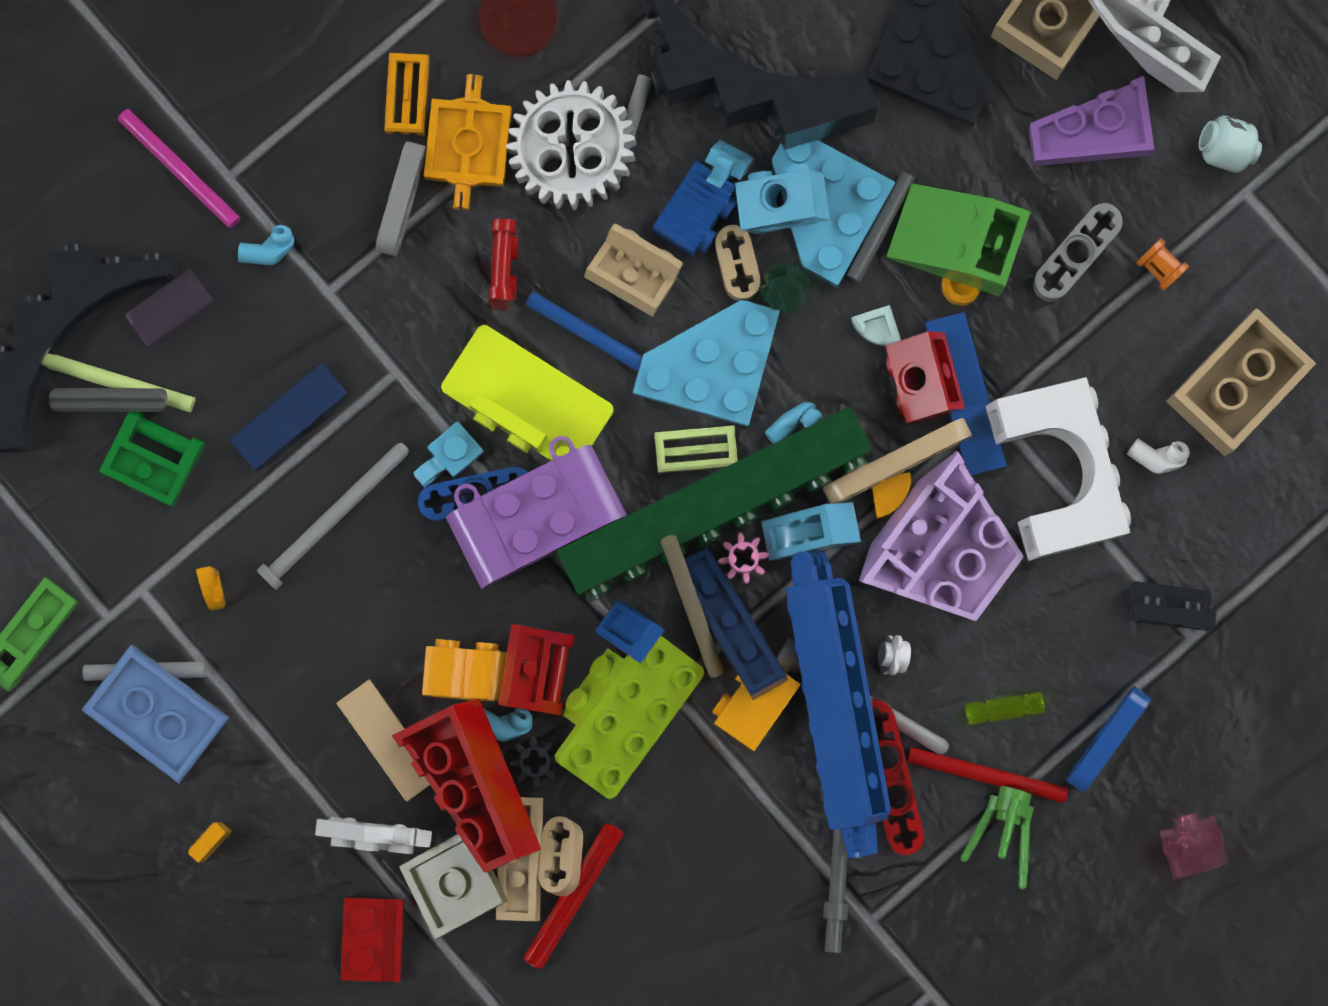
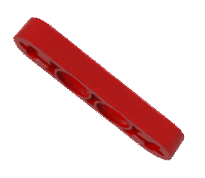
M871 699L872 708L878 707L880 713L887 712L888 718L882 720L884 734L886 735L890 731H893L894 738L878 739L879 747L890 746L898 753L897 762L890 768H883L887 789L893 785H899L907 791L906 802L900 807H891L889 815L899 816L912 810L913 817L905 816L909 831H917V835L911 837L912 844L904 846L902 840H894V836L900 834L897 818L889 822L887 817L886 820H883L887 839L891 848L896 853L911 855L922 847L924 831L895 714L886 701Z

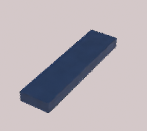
M709 546L685 558L707 624L752 700L788 681L787 675Z

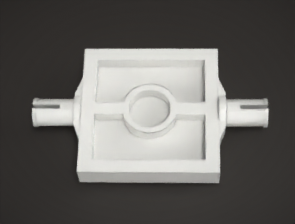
M331 817L329 820L317 819L315 835L331 837V846L349 847L366 851L388 850V852L413 854L414 846L430 847L432 831L407 828L402 824L392 826L357 822L351 817L344 819Z

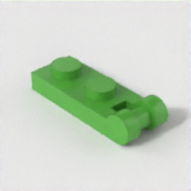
M44 577L0 634V686L8 692L18 685L27 669L80 603L49 578ZM6 651L17 658L10 667L1 661Z

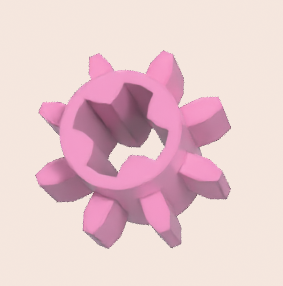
M739 533L736 545L732 546L728 542L723 543L725 550L730 552L729 557L721 558L718 562L721 565L729 564L731 568L727 577L729 580L735 574L743 575L744 583L748 584L749 574L753 571L763 576L764 570L758 566V562L768 558L769 553H758L756 547L759 544L760 538L757 537L752 543L744 542L743 534ZM746 549L752 552L750 560L754 565L750 567L745 564L741 568L736 567L737 557L733 553L736 550L740 553L745 552Z

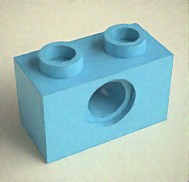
M796 164L785 167L786 173L772 176L771 171L755 172L748 175L747 181L735 183L741 230L760 234L829 221L824 173L810 169L809 164ZM785 188L787 200L784 205L778 207L776 202L777 195Z

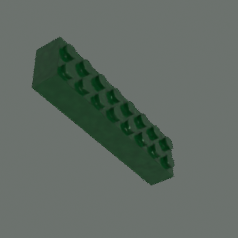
M849 406L556 551L580 599L588 596L590 601L593 602L613 592L610 585L622 579H625L626 583L630 584L649 574L647 567L661 561L663 567L669 565L661 544L663 538L675 535L682 554L685 556V548L697 543L699 549L706 547L721 539V530L733 525L735 531H738L756 522L758 512L768 507L771 513L777 512L793 503L792 500L795 499L793 495L803 490L806 491L807 495H811L828 485L831 481V476L839 472L845 476L865 466L868 463L866 459H868L873 449L852 407Z

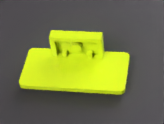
M481 325L477 328L441 385L442 391L446 395L476 413L473 418L476 422L492 432L496 427L500 428L510 435L507 441L518 449L528 453L531 448L550 461L553 458L550 454L549 446L554 438L558 436L569 438L575 449L585 445H593L613 414L611 403L487 325ZM561 446L557 449L556 455L563 456L569 452L570 448Z

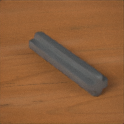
M55 388L49 393V406L52 411L163 412L168 405V396L163 388Z

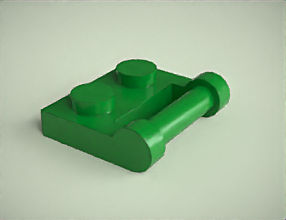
M130 411L99 472L174 508L195 464L204 451L205 442L196 438L189 440L144 418L145 414L142 412ZM138 432L183 454L179 464L177 465L131 443L134 435Z

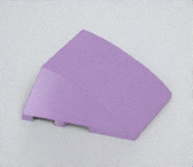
M955 451L918 480L904 502L873 540L859 581L977 621L1024 556L999 516L995 515L983 496V490L978 483H975L966 469L963 458L959 452Z

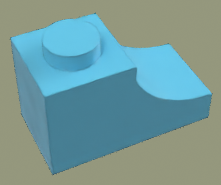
M853 502L823 504L761 521L767 552L769 553V561L792 557L794 553L800 551H807L809 553L812 550H831L861 542Z

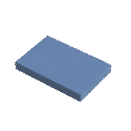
M134 645L127 649L82 709L83 712L177 783L183 780L229 719L227 715Z

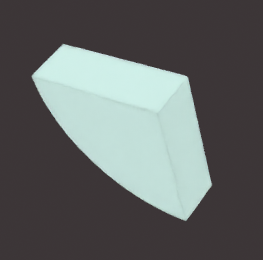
M890 305L851 318L857 332L873 344L886 347V345L901 341Z

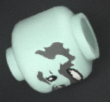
M1222 115L1215 119V121H1209L1203 128L1199 138V149L1202 151L1206 163L1233 173L1243 171L1249 164L1253 165L1258 160L1262 150V144L1258 141V131L1255 126L1231 116Z

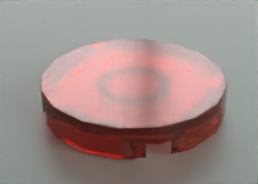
M482 0L479 9L480 28L486 41L499 53L511 57L531 56L543 50L554 37L558 24L557 8L554 0Z

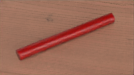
M911 747L908 754L907 763L999 787L1005 786L1018 789L1045 799L1065 803L1068 795V787Z

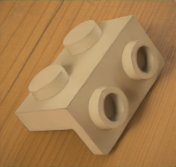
M613 224L606 241L588 266L584 277L653 317L675 284L683 263L667 250L659 249L640 238L634 231L624 229L618 224Z

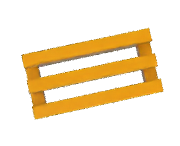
M389 53L384 128L386 134L399 132L404 135H409V133L425 135L429 55ZM398 62L405 63L401 123H394ZM414 63H420L416 124H410Z

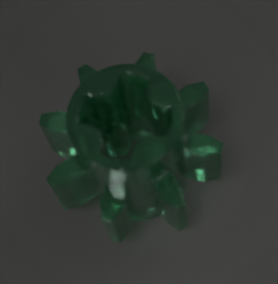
M780 262L766 270L764 274L766 284L758 288L765 303H769L772 310L779 308L782 312H791L800 308L805 303L807 296L804 290L809 289L812 285L806 272L801 271L798 264L792 266L788 262Z

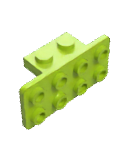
M662 636L659 637L641 663L629 655L623 659L607 648L604 654L593 662L590 673L580 687L575 689L567 698L562 715L576 726L556 752L555 760L606 798L612 799L616 797L703 678V667Z

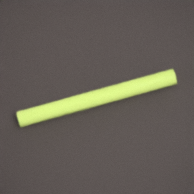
M47 353L41 364L47 366V369L109 388H163L56 354ZM163 388L168 396L167 406L192 412L195 397Z

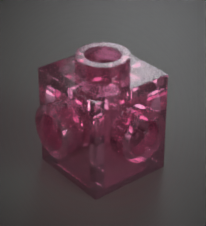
M1197 812L1173 818L1175 826L1159 831L1163 842V852L1168 859L1173 879L1207 872L1229 863L1223 845V835L1218 828L1215 815L1198 819Z

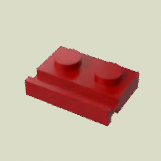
M344 898L341 980L401 982L405 899Z

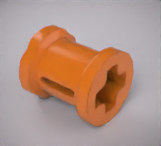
M1161 238L1136 264L1139 267L1145 266L1160 282L1159 287L1164 291L1189 268V265L1186 262L1180 263L1164 247L1166 242Z

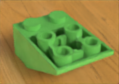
M912 183L886 258L1000 296L1006 286L1031 211L993 198Z

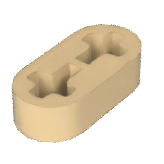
M728 225L718 232L715 239V251L724 287L732 299L748 301L756 296L760 288V274L751 238L748 232L741 230L740 226ZM728 235H734L736 240H743L744 244L739 246L740 259L733 260L730 248L723 249L722 247L723 244L727 243ZM742 266L745 278H752L754 281L749 284L747 292H741L740 287H732L731 285L737 278L736 267Z
M554 817L544 826L538 871L539 883L542 888L561 897L574 892L579 884L583 848V831L581 827L566 817ZM563 830L570 832L569 838L563 839L562 843L556 841V834H562ZM560 870L566 872L565 879H560L558 883L552 881L553 874H558Z

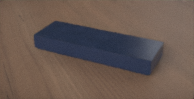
M321 363L234 435L230 441L257 472L349 394Z

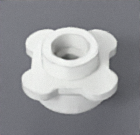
M887 635L885 641L879 646L877 661L882 675L904 673L908 668L911 647L909 642L902 641V637L896 635L894 638L891 635Z

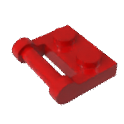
M512 219L492 220L493 246L491 287L489 288V303L492 310L508 311L509 303L516 300L517 276H510L511 260H518L519 238L512 236L516 234V221Z
M511 624L498 705L562 716L564 704L560 703L566 662L568 650L573 648L575 636ZM551 645H553L552 656H551V662H550V668H549V674H548V680H547V687H546V693H545V699L543 700V694H544V688H545V682H546V675H547V669H548V663H549Z

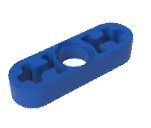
M509 467L432 484L421 491L418 498V506L421 513L427 519L434 522L447 520L446 516L455 510V503L442 505V512L436 514L433 508H426V502L432 500V493L438 492L441 498L453 497L450 488L473 483L484 485L487 488V492L494 490L489 482L490 479L497 478V485L502 486L510 482V476L517 475V477H520L528 472L520 467ZM465 495L462 498L463 504H467Z
M1133 686L1127 692L1066 778L1068 783L1082 793L1091 785L1144 712L1151 697L1136 686Z

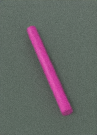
M130 109L124 110L119 115L118 121L229 229L233 228L240 221L241 218Z

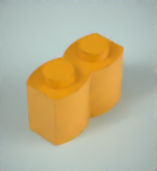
M436 639L435 647L426 646L423 696L466 700L479 698L480 701L499 702L507 652H500V644L477 642L475 650L460 649V641Z

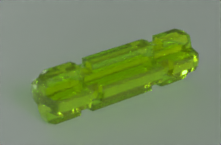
M1041 692L1025 694V697L1015 695L987 700V703L984 704L982 701L965 705L966 719L968 724L971 725L985 723L986 719H990V722L1022 717L1024 716L1023 713H1028L1029 716L1045 712V700Z

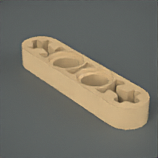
M960 418L823 487V490L830 504L842 503L880 484V481L884 478L888 480L968 440L973 435L964 418Z

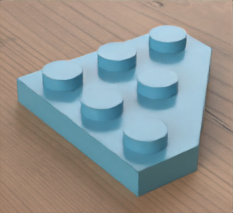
M819 140L785 150L781 143L771 161L775 175L786 173L785 167L796 164H809L810 169L824 173L829 221L792 227L790 229L793 233L802 269L837 288L888 198L895 182ZM785 188L780 191L782 195L783 205L787 200V191Z
M740 300L659 345L642 356L632 395L741 426H749L780 311Z

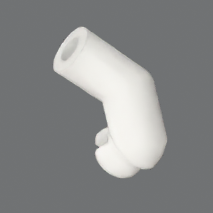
M1137 438L1128 450L1127 455L1151 472L1162 474L1183 467L1187 462L1190 451L1188 446L1180 441H1175L1169 446L1153 449Z

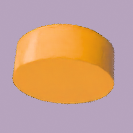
M946 278L942 279V293L952 304L968 305L975 301L981 292L979 289Z

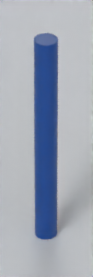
M533 291L526 301V306L634 370H639L642 355Z

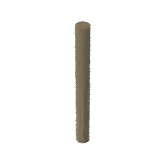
M675 535L667 536L661 540V544L707 672L710 677H718L724 673V668L679 542Z

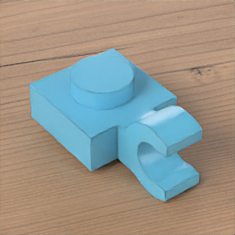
M719 140L711 148L705 160L706 163L713 166V171L708 176L706 182L721 189L727 179L733 180L737 178L741 180L749 171L754 157Z
M457 421L427 446L434 457L422 464L413 474L424 488L429 486L444 471H447L455 479L482 456L484 451Z

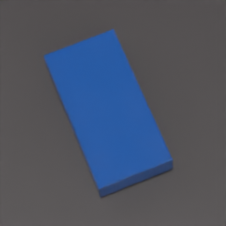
M618 600L595 632L641 663L665 630Z

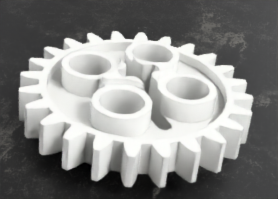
M567 80L565 89L562 92H559L554 83L550 84L551 95L547 97L537 90L535 93L538 103L534 105L524 101L523 105L527 111L526 116L521 114H514L513 116L520 128H510L508 131L510 138L517 141L506 145L509 154L517 155L509 160L512 169H520L515 175L519 184L528 181L525 189L529 195L540 190L539 199L543 204L553 196L557 209L561 208L565 199H569L573 210L577 209L579 199L582 198L585 199L589 207L593 206L592 195L596 193L604 200L608 199L605 187L610 185L619 190L620 185L616 178L617 174L622 176H629L630 174L623 162L635 161L634 153L626 149L637 145L635 136L627 135L634 130L631 120L623 121L628 115L626 108L622 106L615 109L617 100L614 95L603 100L604 91L601 86H598L590 94L586 81L582 82L578 91H574L570 80ZM569 112L574 113L573 133L577 140V143H574L573 146L576 165V176L574 178L569 177L571 164L566 149L570 145L567 114ZM596 118L600 120L599 126L592 131L581 129L582 124L587 119ZM550 121L561 123L559 129L554 133L546 134L542 132L544 125ZM598 156L602 159L600 165L595 169L590 170L582 167L588 157ZM551 159L562 161L560 168L554 172L543 170L545 163Z

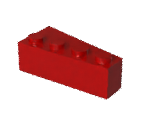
M479 698L452 705L391 735L399 747L404 746L414 760L411 765L418 776H424L437 794L434 800L441 810H447L457 824L455 831L484 873L509 865L542 850Z

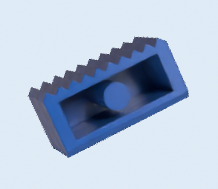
M698 161L693 164L653 226V233L691 258H694L698 250L706 253L717 235L712 230L720 217L727 220L738 204L737 199L734 197L736 194L735 185L726 180L723 187L719 189L706 182L712 170Z

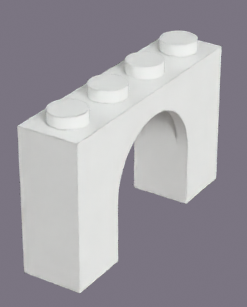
M1087 377L996 399L985 406L996 445L1033 435H1051L1071 446L1081 463L1083 473L1081 489L1075 500L1068 507L1030 516L1018 522L1028 561L1112 540L1130 533V511L1127 505L1121 501L1118 490L1120 485L1119 472L1116 466L1110 462L1107 451L1109 447L1108 433L1105 427L1099 423L1096 412L1098 409L1097 394L1093 387H1089Z

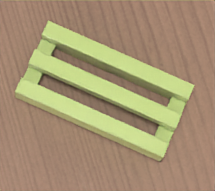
M734 425L655 432L658 474L725 468L738 461ZM727 436L728 443L664 448L663 441ZM729 451V458L665 463V457Z

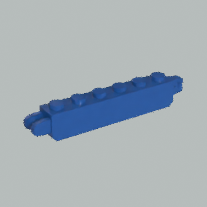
M812 550L809 553L807 551H800L794 553L790 561L794 586L786 587L787 608L792 620L795 637L794 646L800 664L802 691L806 698L810 720L809 730L813 736L817 758L816 768L820 776L824 797V812L828 819L829 830L840 829L848 857H864L878 853L876 822L886 820L891 812L850 584L842 578L833 579L831 564H829L830 559L822 550Z

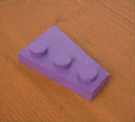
M1144 76L1132 80L1129 85L1115 91L1111 89L1101 93L1096 99L1077 107L1074 105L1030 123L1029 135L1033 165L1043 166L1153 155L1155 149Z

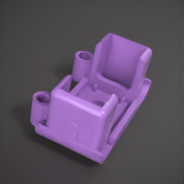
M558 436L551 441L549 451L553 458L552 461L482 496L471 484H462L455 490L454 499L458 509L447 515L446 519L481 590H484L489 584H494L557 552L556 550L627 516L592 445H585L575 449L569 438ZM567 446L570 448L567 454L563 456L556 455L559 447ZM465 494H474L473 501L467 504L462 503V498Z

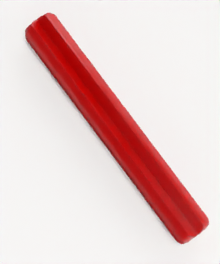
M606 823L602 827L581 862L580 880L577 888L567 896H560L524 955V960L531 966L541 969L547 962L623 837V832L610 823Z

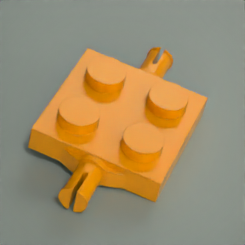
M473 74L466 75L465 98L462 97L455 100L432 99L424 169L425 180L443 181L455 186L452 208L460 210L463 195V211L470 210L471 187L474 188L481 185L504 187L508 153L506 145L509 143L508 131L512 114L511 106L490 104L480 99L483 76L475 75L473 90Z

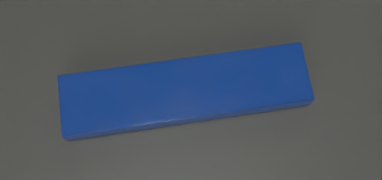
M965 312L926 322L927 332H945L965 405V409L949 415L951 422L964 418L973 435L968 440L958 444L966 469L971 476L1005 468L1007 465L1001 444L996 445L985 407L990 403Z

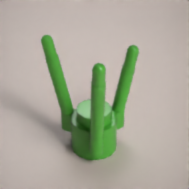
M1005 786L1000 787L998 796L990 795L987 809L961 855V861H968L995 812H998L996 819L1005 822L998 852L1000 859H1004L1007 855L1014 825L1020 826L1021 822L1019 888L1025 889L1028 874L1030 821L1034 807L1029 806L1032 795Z

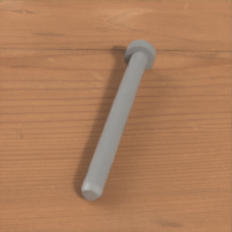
M402 442L396 444L269 567L263 563L256 571L277 590L283 584L280 578L408 455L409 449Z

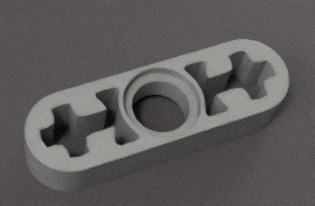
M407 141L403 147L377 237V252L396 257L400 250L425 164L427 146Z
M1107 203L1094 206L1042 265L1033 279L1034 292L1040 299L1048 302L1061 299L1114 239L1123 223L1122 215L1115 206ZM1107 214L1111 217L1109 226L1113 230L1110 231L1104 228L1094 240L1101 243L1097 247L1088 234L1098 222L1094 216L1097 215L1102 218ZM1084 229L1087 235L1080 233V230ZM1073 242L1084 244L1089 252L1088 259L1083 263L1072 262L1066 253L1067 246ZM1058 258L1062 266L1069 271L1075 272V275L1071 277L1069 272L1066 271L1058 281V285L1062 289L1059 291L1056 288H1052L1050 291H1047L1043 287L1046 280L1042 276L1044 274L1048 277L1054 275L1061 266L1054 262Z

